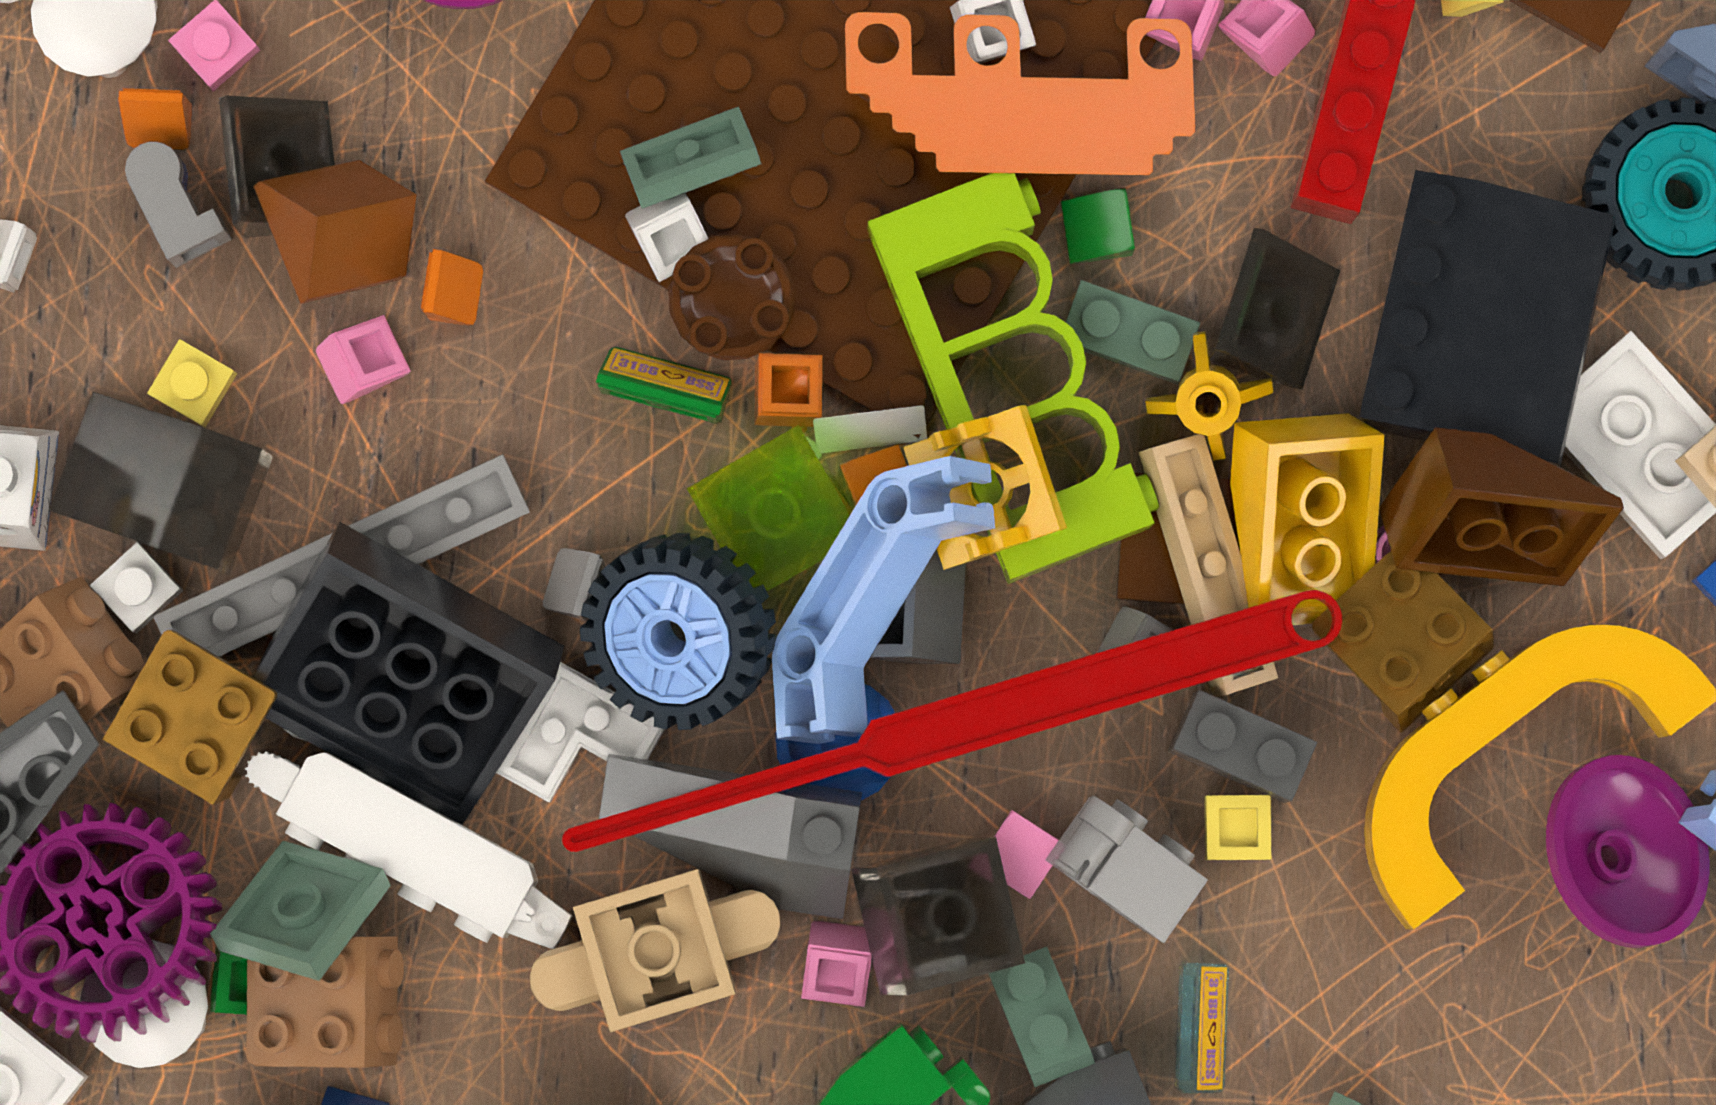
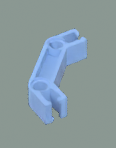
M947 456L885 471L876 476L868 485L777 635L772 652L777 739L820 744L834 741V735L856 737L863 734L867 727L864 666L940 542L995 528L992 504L984 502L976 504L975 507L951 503L949 492L954 487L969 482L978 484L991 483L990 464Z

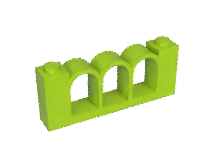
M991 173L868 221L867 232L946 430L955 428L958 424L974 420L951 361L1014 336L1032 332L1047 335L1059 343L1068 357L1070 374L1064 388L1052 397L1028 406L1027 409L1032 424L1061 415L1079 417L1090 424L1101 439L1103 450L1101 466L1093 476L1085 481L1056 492L1067 529L996 553L1006 581L1010 584L1150 529L1154 524L1151 512L1159 508V503L1146 474L1136 477L1131 463L1114 469L1120 445L1116 426L1107 412L1091 400L1075 396L1082 384L1086 367L1083 343L1070 325L1055 315L1043 313L1049 300L1053 278L1049 259L1040 245L1028 237L1032 235L1035 226L1032 217L1041 213L1028 178L1017 181L1014 173ZM999 250L1014 253L1027 262L1035 274L1037 285L1036 296L1027 308L1014 316L945 343L943 342L918 279L981 254ZM982 438L984 443L992 441L991 439ZM962 445L955 449V453L958 458L966 459ZM991 470V483L978 484L972 482L971 484L972 494L979 503L987 502L994 505L1002 497L1003 490L994 470ZM1007 504L1005 509L1011 527H1014L1025 513L1027 504L1010 510ZM986 530L988 536H991L990 530Z

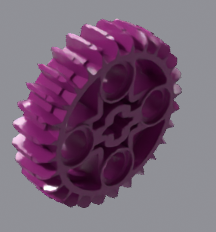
M111 802L108 805L104 820H101L99 812L89 804L83 805L82 823L78 824L66 811H59L58 816L61 829L53 833L40 823L36 830L41 841L34 847L25 842L19 850L24 856L18 865L10 862L4 869L10 878L6 885L0 884V898L2 899L0 904V948L2 949L0 950V972H7L0 979V990L9 995L18 992L12 1001L13 1006L23 1014H27L35 1008L31 1019L43 1029H47L56 1020L54 1030L64 1038H71L79 1025V1035L87 1042L95 1043L100 1027L103 1025L108 1038L114 1042H120L122 1040L123 1022L126 1021L139 1035H145L147 1029L144 1015L151 1012L161 1021L167 1023L170 1021V1017L164 1005L165 1002L172 998L184 1006L190 1004V1000L181 989L186 980L202 986L206 984V979L194 967L198 960L215 962L217 960V955L203 945L204 938H212L210 933L217 926L213 922L205 920V916L223 910L222 903L216 898L202 896L218 885L217 881L210 873L196 874L207 863L205 857L196 850L186 853L192 844L191 840L183 832L179 831L169 837L172 830L171 824L162 817H157L148 826V814L143 809L134 807L125 821L123 809L118 804ZM98 844H122L144 852L133 856L129 861L109 873L102 861L94 854L92 848ZM80 857L82 867L79 875L69 883L59 884L57 876L60 866L66 860ZM158 873H168L170 878L166 892L158 898L145 899L144 888L147 881ZM40 884L56 910L29 928L24 929L29 903ZM124 895L140 911L135 913L118 897ZM97 908L108 913L105 918L109 926L107 929L109 932L108 937L97 932L99 928V923L96 919L98 916L96 913ZM182 913L180 934L175 948L166 962L149 935ZM70 932L77 941H79L88 949L81 950L75 944V942L68 938L65 934ZM51 945H59L60 958L57 965L50 971L37 973L36 960L39 953ZM137 961H147L148 975L145 981L138 987L125 989L123 976L126 969ZM95 972L103 986L111 993L113 999L107 1002H84L68 998L60 993L71 989L75 984Z

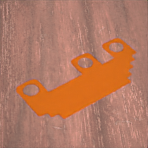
M858 12L849 16L845 23L846 90L850 94L868 95L870 97V110L873 113H889L892 115V129L896 132L914 134L915 148L918 152H933L936 154V168L939 172L1150 175L1153 172V157L1155 154L1169 155L1173 151V138L1175 136L1191 137L1195 133L1192 34L1189 26L1179 19L1139 18L1129 24L1127 28L1128 79L1021 77L1019 27L1014 19L1005 15H964L955 22V76L912 75L911 25L908 19L901 14ZM872 24H883L890 27L896 33L899 40V49L892 60L878 64L870 62L863 57L858 48V38L865 27ZM981 26H991L998 29L1004 35L1007 41V53L1002 61L995 65L985 66L975 62L970 57L967 51V39L974 29ZM1164 30L1171 33L1177 39L1180 54L1174 65L1166 69H1156L1149 66L1142 59L1140 42L1148 32Z

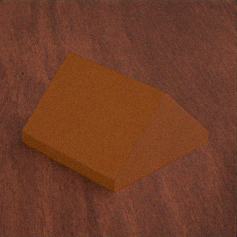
M361 160L263 180L254 185L300 304L398 281L406 276L417 194Z

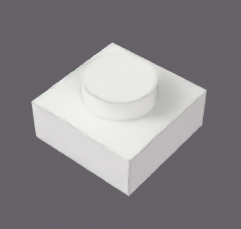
M138 542L90 585L127 627L136 634L153 619L154 615L160 613L184 591Z

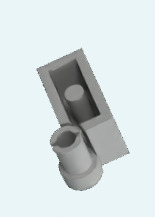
M1092 795L1050 852L1046 861L1136 927L1160 942L1165 943L1208 879L1189 866L1195 855L1165 834L1162 835L1158 842L1145 834L1142 830L1149 821L1118 799H1116L1111 807Z

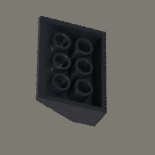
M1415 170L1359 418L1381 433L1424 441L1427 440L1435 427L1493 434L1551 464L1561 466L1616 217L1608 213L1475 179Z
M339 522L307 575L255 668L252 677L277 692V698L265 717L266 719L463 825L556 680L564 645Z

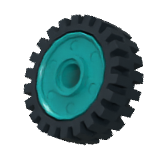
M1680 98L1677 101L1665 99L1654 102L1647 107L1643 106L1617 123L1596 148L1585 172L1586 181L1582 187V201H1585V208L1608 213L1616 217L1606 261L1615 269L1621 268L1628 273L1627 278L1637 283L1642 281L1650 283L1651 288L1661 290L1676 288V291L1706 286L1716 282V103L1707 101L1700 104L1695 103V98ZM1668 181H1681L1691 189L1693 194L1691 208L1679 209L1668 201L1665 194V186Z

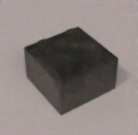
M996 837L967 838L851 869L880 994L911 995L1025 964Z

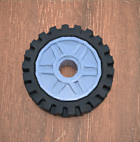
M675 533L669 537L666 534L655 536L635 545L619 555L601 571L602 574L593 581L588 590V593L592 595L591 598H588L582 606L581 616L589 618V620L580 627L581 641L592 643V646L583 654L587 666L599 664L602 670L594 677V680L601 690L610 684L615 688L616 692L609 700L619 709L630 703L634 706L630 717L640 722L654 717V727L667 730L677 724L678 730H689L699 724L703 727L718 720L738 707L756 690L762 682L760 679L768 672L772 663V659L767 656L774 650L777 635L768 633V629L776 623L774 610H763L761 605L769 595L763 584L753 588L748 581L756 574L750 565L745 563L737 568L732 563L737 553L727 546L717 551L713 550L715 541L713 539L700 536L691 541L690 533ZM671 621L677 623L682 628L686 642L680 640L674 634L671 628Z

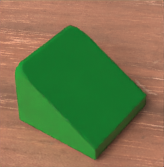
M1126 188L1112 189L1061 201L1070 265L1133 255L1135 246Z

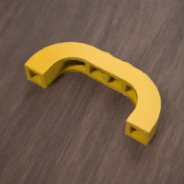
M1588 625L1567 629L1542 638L1528 645L1511 658H1508L1505 652L1500 650L1471 672L1478 681L1475 685L1459 697L1450 688L1424 707L1421 712L1427 721L1404 738L1388 756L1373 783L1365 813V849L1373 879L1385 902L1404 928L1414 930L1465 891L1438 855L1429 831L1430 804L1437 787L1447 774L1556 691L1576 682L1602 684L1618 691L1635 706L1658 738L1671 736L1716 702V689L1696 664L1668 642L1646 632L1623 626Z

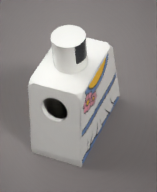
M0 425V527L9 528H0V547L46 551L59 431Z

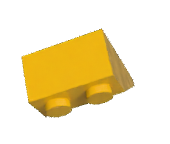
M1349 413L1234 423L1230 486L1248 608L1308 590L1325 592L1336 601L1375 565L1385 434ZM1304 600L1293 610L1292 624H1312L1327 607L1318 600Z

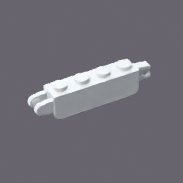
M267 751L264 754L258 752L257 756L252 755L251 761H247L248 767L245 768L247 770L245 777L249 778L248 783H253L254 788L260 787L261 792L282 802L276 815L290 822L285 833L315 850H320L323 842L326 841L346 852L344 858L382 868L386 875L402 883L397 893L399 896L429 912H432L436 903L445 906L459 914L454 923L456 927L488 943L493 933L501 938H508L509 934L550 949H555L562 939L573 915L535 887L538 883V878L533 863L332 754L324 752L307 757L302 767L288 759L281 758V755L275 756L276 754H269Z

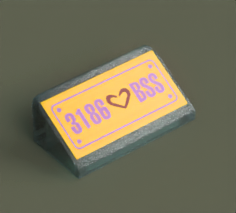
M1182 962V965H1179L1175 1088L1181 1093H1219L1224 1089L1229 969L1225 964Z

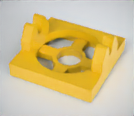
M1026 405L1016 406L989 417L958 424L955 428L938 431L929 436L930 438L903 447L910 466L950 456L956 448L962 445L966 459L990 464L991 470L998 473L1003 481L1004 490L1002 497L997 503L992 505L994 508L995 528L990 529L991 536L983 537L976 534H968L942 540L937 547V552L943 570L1067 529ZM982 438L1005 443L1019 455L1023 464L1006 469L1000 463L990 461ZM972 482L952 488L949 492L951 503L975 507L976 504H980L972 494ZM1029 483L1031 492L1026 511L1017 524L1011 527L1005 507L1012 499L1014 488Z

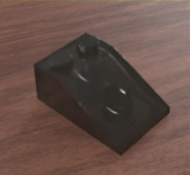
M93 392L49 511L229 575L273 456L262 448L215 431Z

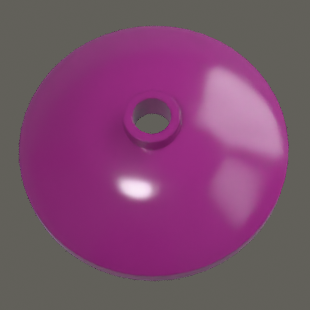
M1609 755L1587 762L1575 769L1566 777L1555 793L1546 824V850L1550 870L1556 887L1570 911L1587 929L1600 938L1613 944L1630 948L1650 947L1667 942L1690 926L1704 902L1710 875L1708 845L1678 823L1686 809L1694 807L1692 802L1677 782L1667 773L1640 758L1627 755Z

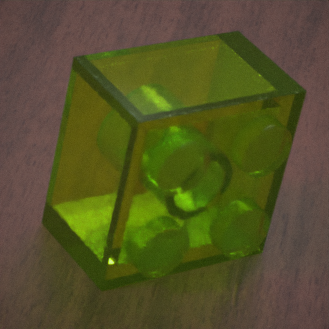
M803 421L686 488L719 547L727 546L737 553L732 562L737 568L748 563L756 573L748 581L753 588L763 584L766 591L822 561L853 511L852 506Z

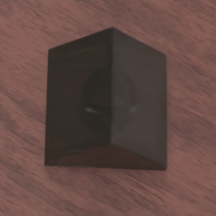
M229 95L220 97L219 107L232 224L245 238L273 235L254 185L263 180L335 165L328 101Z
M1254 228L1245 243L1210 352L1211 362L1263 379L1272 378V382L1303 390L1341 270L1264 229Z

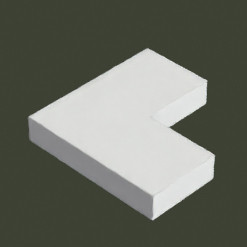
M560 662L556 680L496 773L551 803L581 748L588 750L607 761L609 754L648 760L665 729L654 727V717L644 722L630 717L634 707L632 704L629 703L619 709L609 700L615 692L606 687L601 690L596 681Z

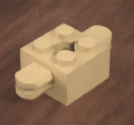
M699 869L573 907L582 940L541 954L533 963L530 973L531 990L542 1005L557 1011L569 1010L600 1000L610 1032L725 998L737 993L728 961L768 948L778 937L781 926L780 912L774 901L765 893L754 890H745L710 901Z

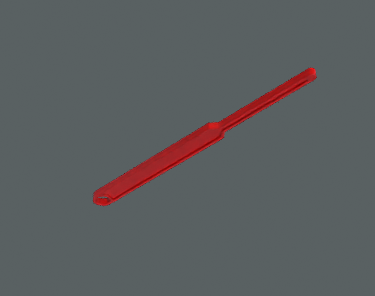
M1318 590L1300 592L871 720L857 743L569 828L562 836V843L568 851L580 852L861 767H865L885 777L911 771L1324 647L1338 636L1342 627V612L1335 599L1325 592ZM1304 600H1318L1330 611L1332 617L1330 631L1319 640H1306L1299 636L1293 627V610Z

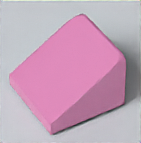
M1152 0L1145 18L1179 19L1184 21L1189 26L1192 34V57L1202 61L1223 11L1224 0ZM1153 30L1146 34L1180 52L1179 43L1171 33L1164 30Z
M1241 0L1218 25L1225 35L1263 70L1274 77L1294 59L1315 35V30L1304 10L1290 0Z
M384 315L332 333L316 348L317 356L341 404L364 396L411 372Z
M1011 810L976 865L1023 896L1031 899L1052 867L1046 861V858L1059 840Z
M813 921L810 929L801 999L865 1007L875 931L868 927Z

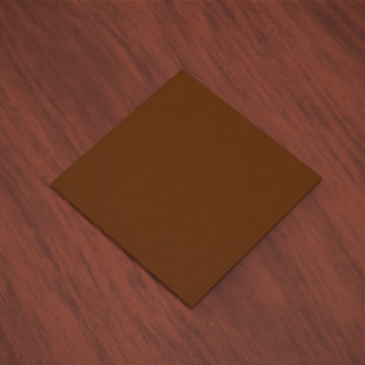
M594 0L484 182L668 291L672 276L658 282L625 217L626 213L639 207L640 203L620 151L739 106L756 146L761 164L733 176L688 191L686 195L708 239L714 236L738 234L749 238H757L766 242L782 258L793 280L795 307L787 330L768 351L773 354L822 355V383L871 412L922 405L925 410L927 426L937 410V405L867 232L868 221L991 173L939 172L936 168V154L933 152H918L915 148L914 134L896 132L892 129V115L889 113H873L870 110V97L868 95L850 94L846 90L845 23L849 16L858 12L901 14L908 19L911 25L912 75L955 76V23L950 7L960 0ZM1023 0L1036 45L1020 51L1021 77L1128 79L1127 28L1132 21L1146 17L1152 0ZM872 24L861 31L858 38V48L863 57L868 61L878 64L886 63L896 56L899 49V40L896 33L890 27L883 24ZM1144 35L1140 42V54L1144 61L1157 40L1147 35ZM1005 56L982 63L981 65H995L1002 61ZM1014 173L1017 181L1028 178L1041 211L1040 214L1032 217L1035 226L1032 235L1028 236L1035 242L1038 241L1077 174ZM1000 250L988 252L918 279L944 343L987 326L1025 261L1014 253ZM969 354L951 361L956 375ZM914 434L919 439L921 434Z

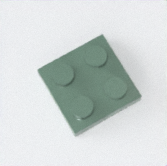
M282 841L210 935L219 951L320 981L391 885L382 868Z

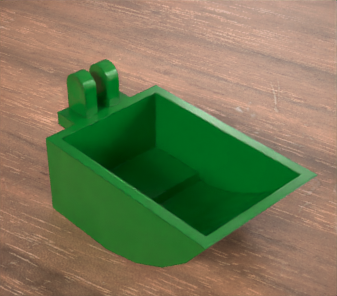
M900 1022L843 1068L817 1105H931L948 1091L951 1086L966 1105H988L990 1102V1092L962 1057L941 1073L935 1064L942 1060L944 1056L920 1025L908 1032Z

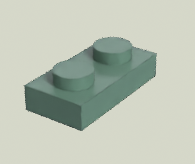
M739 106L620 151L642 209L761 164L756 146Z
M1083 280L1080 281L1066 323L1073 328L1083 343L1084 352L1177 385L1180 382L1193 345V333L1198 331L1201 323Z
M1047 946L987 970L1034 1087L1095 1064L1090 1047Z

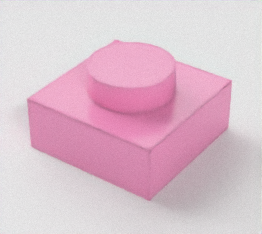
M217 0L211 2L168 40L212 91L216 90L260 51L254 41Z

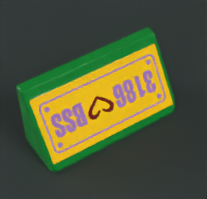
M612 347L598 372L596 384L602 394L718 424L723 419L732 381L724 375L620 347Z

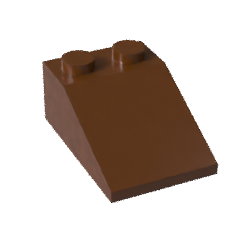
M1437 427L1434 428L1379 507L1397 569L1555 586L1566 585L1624 509L1620 497L1493 434Z

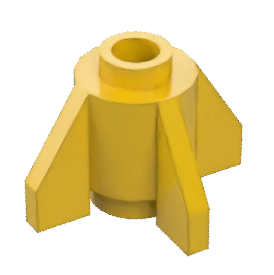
M1206 331L1193 333L1196 367L1184 376L1179 384L1178 393L1146 398L1147 414L1178 415L1184 426L1208 437L1213 461L1226 459L1223 432L1229 429L1238 418L1241 404L1274 393L1272 378L1239 384L1234 374L1222 366L1211 364ZM1204 392L1216 394L1220 399L1217 412L1206 413L1203 405L1196 404L1197 397Z

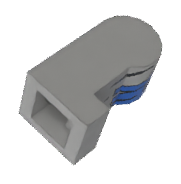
M147 142L140 144L131 151L125 166L127 181L166 259L175 268L232 240L222 218L213 208L200 215L186 188L188 183L186 165L172 148L160 142Z

